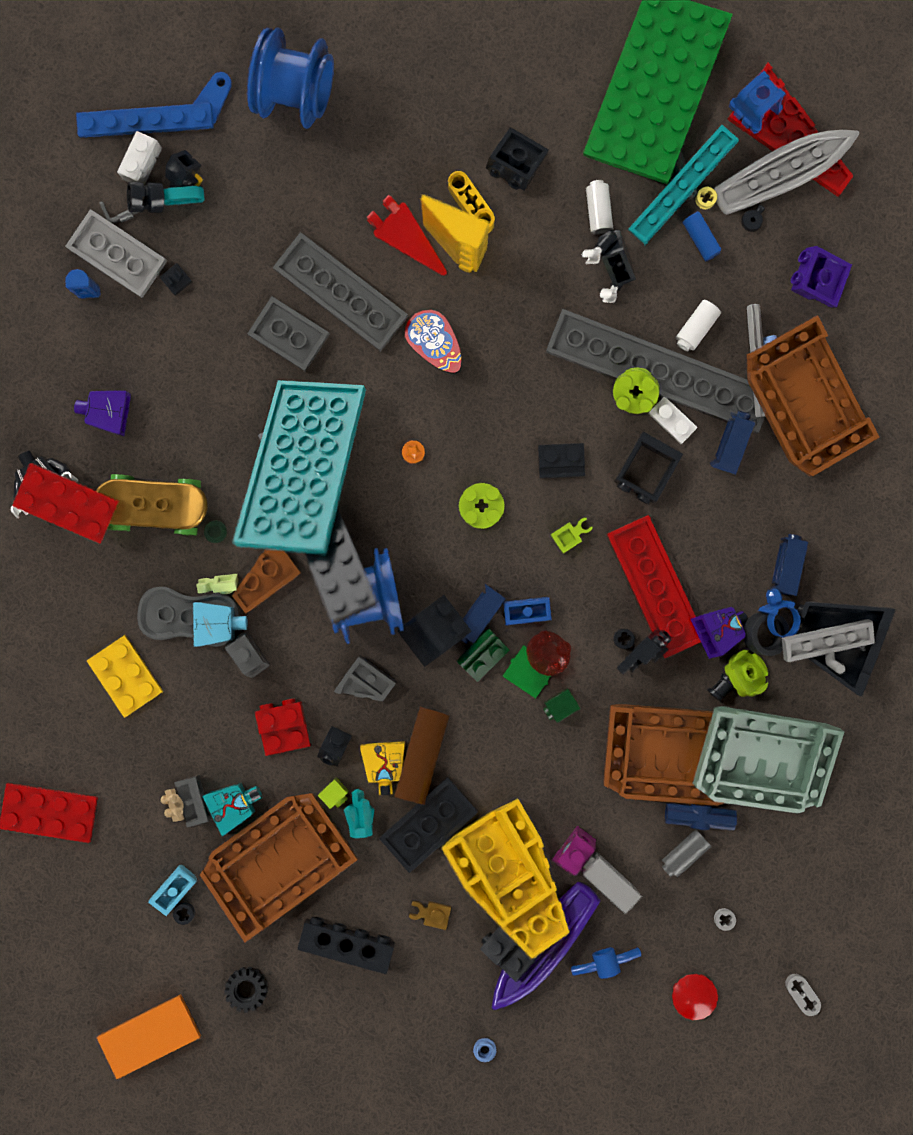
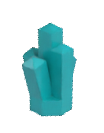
M356 789L352 792L353 804L346 807L344 813L348 822L350 837L366 838L373 835L372 823L375 809L369 805L368 800L364 799V791Z

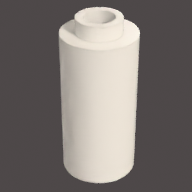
M603 180L592 181L586 187L591 234H603L613 230L609 185L604 183Z
M702 300L676 336L678 340L677 345L685 351L689 349L695 350L720 316L721 311L711 302Z

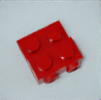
M295 698L283 700L281 706L273 707V703L260 705V710L255 711L265 756L311 746L302 701L296 702Z

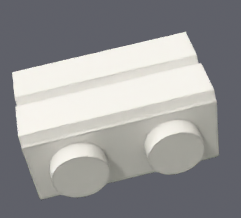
M136 131L117 171L123 180L127 182H142L145 186L156 162L155 157H158L162 150L158 141Z

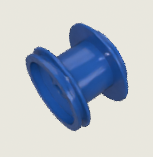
M265 28L256 42L249 69L247 98L250 111L253 114H259L264 119L271 114L276 103L300 109L301 124L305 129L310 128L316 118H321L329 101L334 74L333 56L328 54V46L325 39L320 38L313 46L311 53L307 54L286 49L285 35L281 28H275L274 30L272 28Z
M375 548L373 567L363 568L378 605L335 625L332 623L335 634L339 633V629L342 628L347 644H350L349 626L384 619L389 625L392 635L395 634V627H399L400 631H404L387 548L384 549V554H379L378 549Z

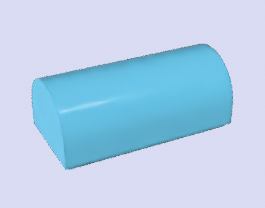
M179 865L149 899L148 903L167 916L197 882L196 876L185 866Z

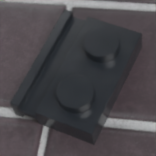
M584 443L538 445L539 479L585 477Z

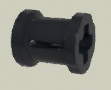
M722 673L720 680L712 688L707 689L721 704L725 702L724 698L735 689L730 678Z

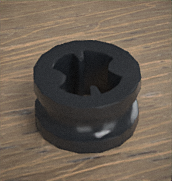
M619 629L615 632L613 641L618 648L628 649L634 644L635 637L630 630ZM622 632H626V636H630V640L626 642V645H621L622 642H618V637L622 636Z
M186 902L180 903L173 911V918L180 925L190 923L195 916L194 907ZM184 908L188 909L187 914L190 917L186 916L185 919H181V913L178 912L179 909L181 911Z

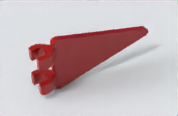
M388 195L382 201V205L391 214L384 221L374 211L367 216V221L375 228L374 236L438 274L446 275L445 267L406 203L398 205Z

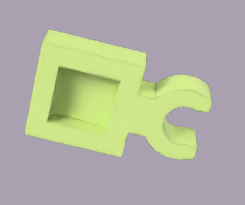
M238 574L215 576L214 579H198V593L213 591V593L230 594L237 590Z

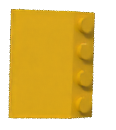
M422 195L423 226L455 263L459 264L461 270L471 273L472 270L477 272L488 245L489 222Z

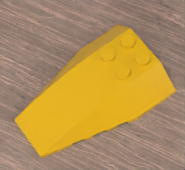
M516 799L489 812L454 835L441 849L464 889L520 948L533 959L570 932L561 903L556 895L557 889L550 875V866L548 859L544 855L542 839L519 799Z

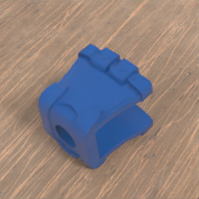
M765 71L760 73L729 103V107L734 111L735 117L739 121L742 119L741 123L747 129L750 128L754 134L761 131L763 116L769 109L777 115L782 111L783 106L781 103L786 95L781 88H778L769 79L770 76Z

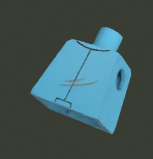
M193 602L194 647L234 640L235 630H247V616H234V607Z

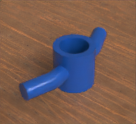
M637 947L616 955L614 948L602 949L592 954L594 962L572 966L571 972L573 975H580L597 971L599 978L613 977L621 972L619 964L640 957L641 951Z

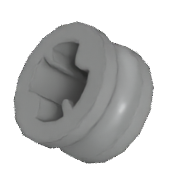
M722 908L716 911L714 922L719 929L728 931L734 928L736 917L729 909ZM722 914L724 916H727L728 914L731 916L730 918H728L730 920L729 924L723 923L721 925L719 923L720 921H722L720 919V916Z

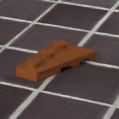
M265 549L232 596L244 613L247 614L302 573L285 550Z

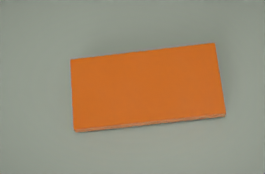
M180 994L98 1035L97 1040L116 1079H119L199 1039L201 1034Z

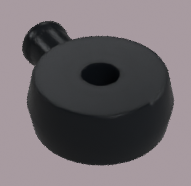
M759 205L756 210H750L743 214L741 224L745 230L754 232L760 229L763 223L761 214L765 210L764 206Z

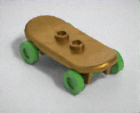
M111 474V480L102 483L96 490L119 500L108 530L130 531L131 526L174 529V534L197 536L198 529L194 527L203 521L208 509L206 496L200 489V480L178 479V483L134 480V476Z

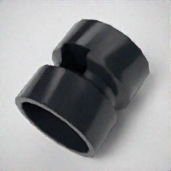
M128 182V211L143 213L147 209L149 213H162L164 209V189L162 183L148 182L144 186L142 182Z

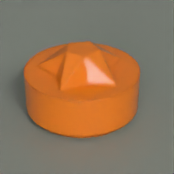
M409 441L403 446L402 455L408 463L417 464L424 458L425 450L420 442Z

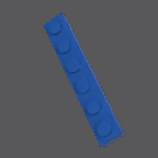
M211 103L76 113L79 137L135 134L136 131L143 134L214 128Z

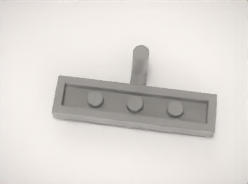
M869 619L782 638L785 661L792 662L825 654L826 665L839 674L845 671V667L835 660L834 652L875 643L873 621Z

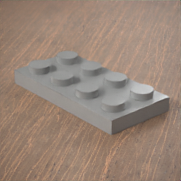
M91 209L65 246L141 298H143L167 262L165 258Z

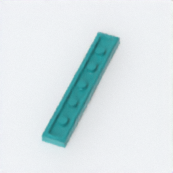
M721 125L628 230L646 245L739 142V139Z

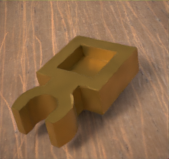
M412 901V906L418 907L420 911L418 914L410 913L409 918L413 920L425 918L424 925L446 930L451 906L429 901L428 907H424L419 901Z

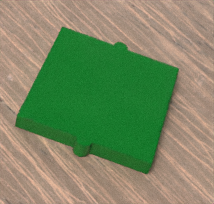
M523 645L516 657L511 659V664L503 677L536 699L544 685H548V679L556 667Z

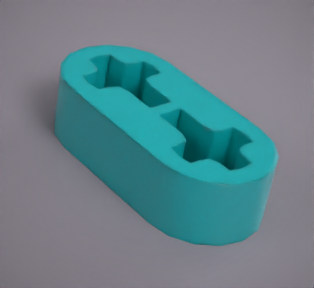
M199 186L164 189V205L201 203L205 201L204 188Z

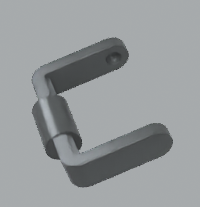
M103 201L99 202L107 220L112 224L120 221L123 223L134 218L133 215L139 213L126 210L118 214V216L111 218Z

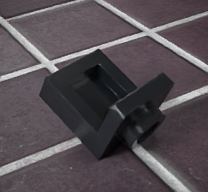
M331 726L317 757L327 765L338 766L352 735Z

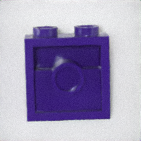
M818 246L806 248L799 255L798 261L801 264L798 271L791 277V283L793 284L791 291L807 299H816L831 308L837 307L852 264Z

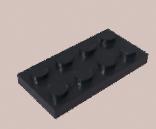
M447 777L427 795L425 805L417 803L382 834L379 839L410 873L475 816L478 810L452 780Z

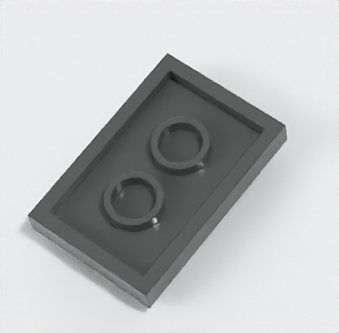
M271 296L247 335L306 372L330 333Z

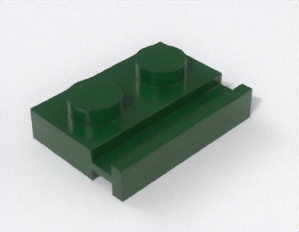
M488 629L457 662L478 682L510 650Z

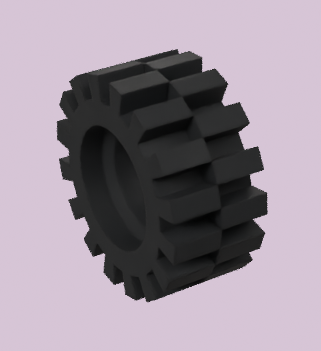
M241 967L239 970L234 971L226 982V989L224 990V995L227 994L226 1001L231 1002V1008L237 1007L236 1011L238 1012L241 1009L244 1010V1013L249 1012V1010H256L257 1007L261 1006L268 992L267 980L265 981L264 974L261 975L258 969L253 970V967ZM242 981L253 983L255 994L251 997L241 996L238 992L239 983Z

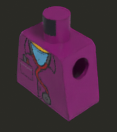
M577 826L552 858V861L568 874L576 876L594 853L596 839Z

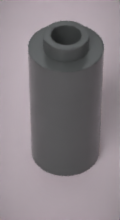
M695 829L662 859L665 863L662 868L670 877L675 875L678 878L710 849L711 845Z

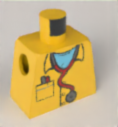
M405 741L361 744L360 749L368 782H378L379 795L393 794L392 781H399L403 768Z

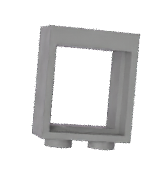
M596 850L581 868L584 876L625 914L642 897L636 887Z

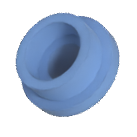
M481 1038L476 1041L473 1048L475 1057L481 1062L491 1061L496 1055L495 1043L489 1038ZM487 1046L489 1048V1052L482 1053L480 1050L481 1047Z

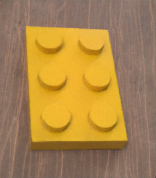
M126 635L87 660V663L124 718L164 692Z

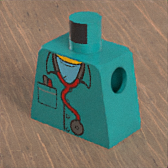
M242 783L215 790L203 796L222 836L255 812L252 803L263 798L258 786L245 791Z

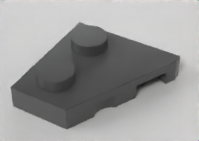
M360 655L334 692L337 694H350L360 698L367 697L383 702L397 681Z

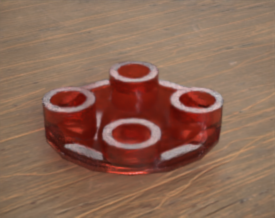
M544 630L533 636L529 641L526 650L527 659L531 667L538 673L546 676L557 675L563 672L569 664L571 645L559 635Z

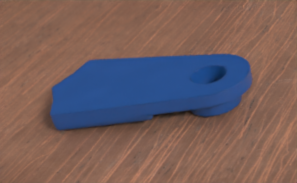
M224 72L215 73L193 103H211L213 123L216 122L231 88L232 81L229 75ZM225 80V85L219 87L218 82Z

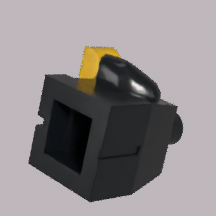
M186 150L171 155L167 162L165 177L170 181V188L200 186L203 180L196 174L202 165L195 158L192 159L193 156Z

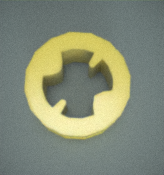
M711 187L701 188L695 198L696 204L702 209L713 207L717 200L716 191ZM708 193L711 195L709 199H712V202L707 201L704 203L702 202L703 197L700 198V196H705Z

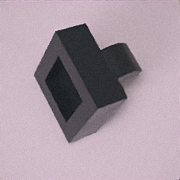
M177 263L159 277L175 296L192 283V280Z

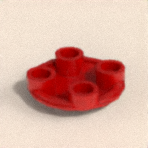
M686 975L673 986V1005L684 1018L691 1020L704 1019L711 1015L716 1008L718 1001L717 989L713 982L705 975Z

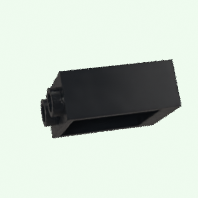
M642 432L614 482L618 483L617 488L626 493L630 491L638 495L637 499L648 505L650 502L654 504L660 497L683 453ZM641 445L671 461L653 494L623 478Z

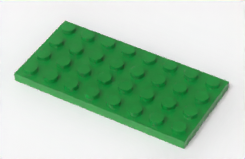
M642 0L584 149L583 156L669 184L733 14L690 0Z

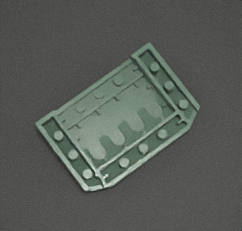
M723 706L716 707L713 711L693 785L715 802L792 813L804 812L805 808L814 805L820 807L823 803L844 731L838 727L821 722Z

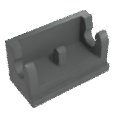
M197 775L174 782L178 795L183 801L186 826L191 827L210 821L212 818L203 799L205 794L200 776Z

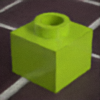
M336 777L318 796L330 809L334 805L338 808L348 799L345 795L349 790Z

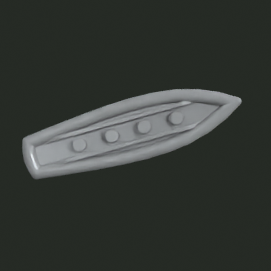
M830 130L814 133L774 150L714 188L717 193L716 203L725 215H728L807 183L841 159L859 136V131Z

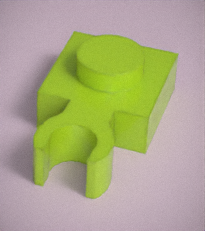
M582 518L574 528L569 522L550 535L562 554L582 542L579 537L580 534H586L592 530V526L587 530L581 527L582 522L587 520V518Z

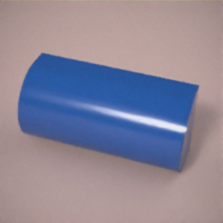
M697 211L682 222L705 262L720 254L721 248L700 212Z
M75 269L67 274L65 280L66 288L78 298H97L100 296L99 285L84 271Z
M549 597L503 602L506 625L551 620Z

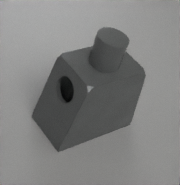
M247 630L226 645L227 652L240 671L247 677L253 678L271 666Z

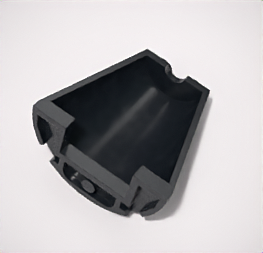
M805 602V605L800 604L798 608L801 623L795 635L867 619L873 621L874 644L834 652L835 660L845 667L843 673L839 674L826 665L825 654L808 658L856 695L862 697L896 609Z

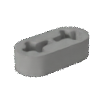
M799 974L789 975L785 986L800 1010L808 1016L818 1014L821 1009V1002L808 982ZM794 980L797 982L802 981L800 987L803 992L799 993L797 989H791L794 986L792 983ZM806 996L811 1002L815 1000L813 1003L814 1008L811 1010L808 1007L804 1008L807 1004L803 998Z

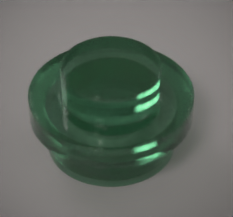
M217 520L210 521L204 528L205 538L212 543L222 542L227 536L226 526Z

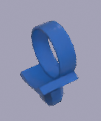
M778 589L767 591L766 598L769 604L760 607L758 611L769 614L767 625L770 632L774 636L782 638L795 635L801 623L800 615L794 608L795 602L782 600L783 598ZM787 607L793 614L794 622L791 630L787 634L780 636L774 628V619L779 609Z

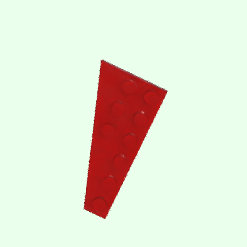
M768 62L760 73L765 71L770 76L769 79L786 93L781 103L783 106L782 111L777 115L769 109L763 116L762 129L757 134H754L750 128L747 129L741 123L742 119L739 121L735 117L734 111L727 120L771 151H774L799 138L819 132L796 98L792 97L786 90L781 78L778 79L774 74L773 68ZM839 159L833 166L813 180L839 197L853 175L843 161Z

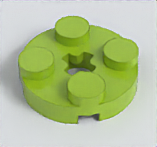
M636 367L630 368L618 376L614 384L613 396L619 409L633 414L649 412L658 400L660 387L657 379L655 380L651 372ZM634 386H639V390L643 391V393L634 395L630 390H633Z
M477 483L463 492L459 501V511L465 522L472 527L478 529L489 528L497 523L503 515L504 499L497 488L490 484ZM481 499L489 505L488 508L484 509V512H480L478 508H475V504H478Z
M743 650L734 654L730 658L729 664L725 666L726 675L730 678L731 683L741 697L756 696L763 693L768 686V682L765 683V676H768V670L764 661L756 653L750 654L749 650Z

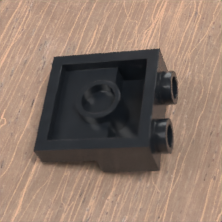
M510 127L490 155L486 169L489 170V174L492 177H501L508 181L511 188L525 191L534 178L537 169L547 156L549 149Z
M657 628L616 669L623 675L628 670L633 672L642 663L644 665L650 661L655 663L669 650L667 645L671 642L672 637L665 630Z
M496 923L498 929L493 934L489 932L482 939L481 943L483 946L480 950L494 964L499 965L515 982H518L543 952L533 959L530 958Z

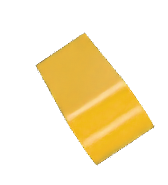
M462 171L453 172L448 179L450 194L463 212L477 218H488L490 220L488 233H490L494 228L495 217L493 212L468 176ZM455 181H462L465 185L457 189L452 184ZM467 192H468V198L470 199V201H471V202L475 201V208L473 207L472 204H468V205H467V197H466Z

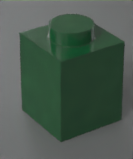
M568 688L544 702L546 707L543 708L548 719H554L556 723L581 709Z

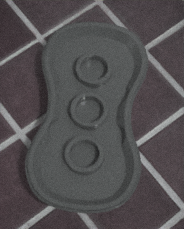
M155 587L149 589L142 596L138 606L137 619L142 633L151 639L166 640L174 637H190L194 639L193 602L234 607V616H239L236 603L224 594L211 593L191 597L182 595L167 587ZM231 640L209 644L208 646H223L229 643Z

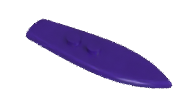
M577 882L558 900L561 903L570 933L545 949L518 982H515L502 969L494 991L493 1010L509 1006L527 996L557 967L600 903L599 897L589 886L582 882Z

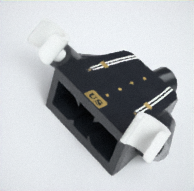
M620 230L607 231L598 238L599 242L594 246V250H584L582 254L583 257H588L586 264L599 263L601 254V258L612 281L610 284L611 289L603 288L601 290L600 297L603 298V302H615L617 298L616 291H619L624 284L636 280L629 251Z
M26 451L18 456L23 468L15 472L16 479L14 481L13 497L15 500L30 463H34L75 482H78V479L72 475L66 464L54 458L47 459L42 456L35 460L32 453ZM11 506V512L16 518H19V513L22 510Z

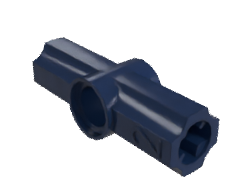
M666 803L665 823L686 825L700 830H710V828L735 830L737 814L734 809L714 808L710 805L697 806L696 804Z

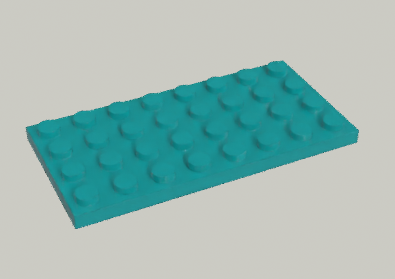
M278 380L233 543L236 546L326 554L366 393L364 385Z

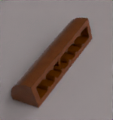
M423 707L419 708L394 797L425 805L449 715Z

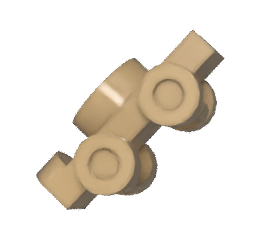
M175 789L165 790L166 795L161 797L162 804L169 805V809H166L164 812L165 816L168 818L172 817L173 822L184 820L182 799L176 794Z

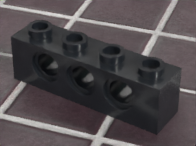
M316 916L306 919L297 950L387 975L395 942H391L390 937L385 935L373 937L369 935L368 931L363 929H356V931L348 930L347 926L342 923L326 924L323 918ZM327 933L330 935L331 940L323 942L320 940L319 934ZM349 939L352 941L353 947L345 948L342 946L341 941ZM371 945L375 948L376 952L366 954L363 947Z

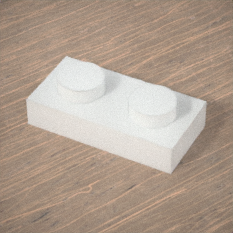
M665 397L648 413L680 444L698 428Z

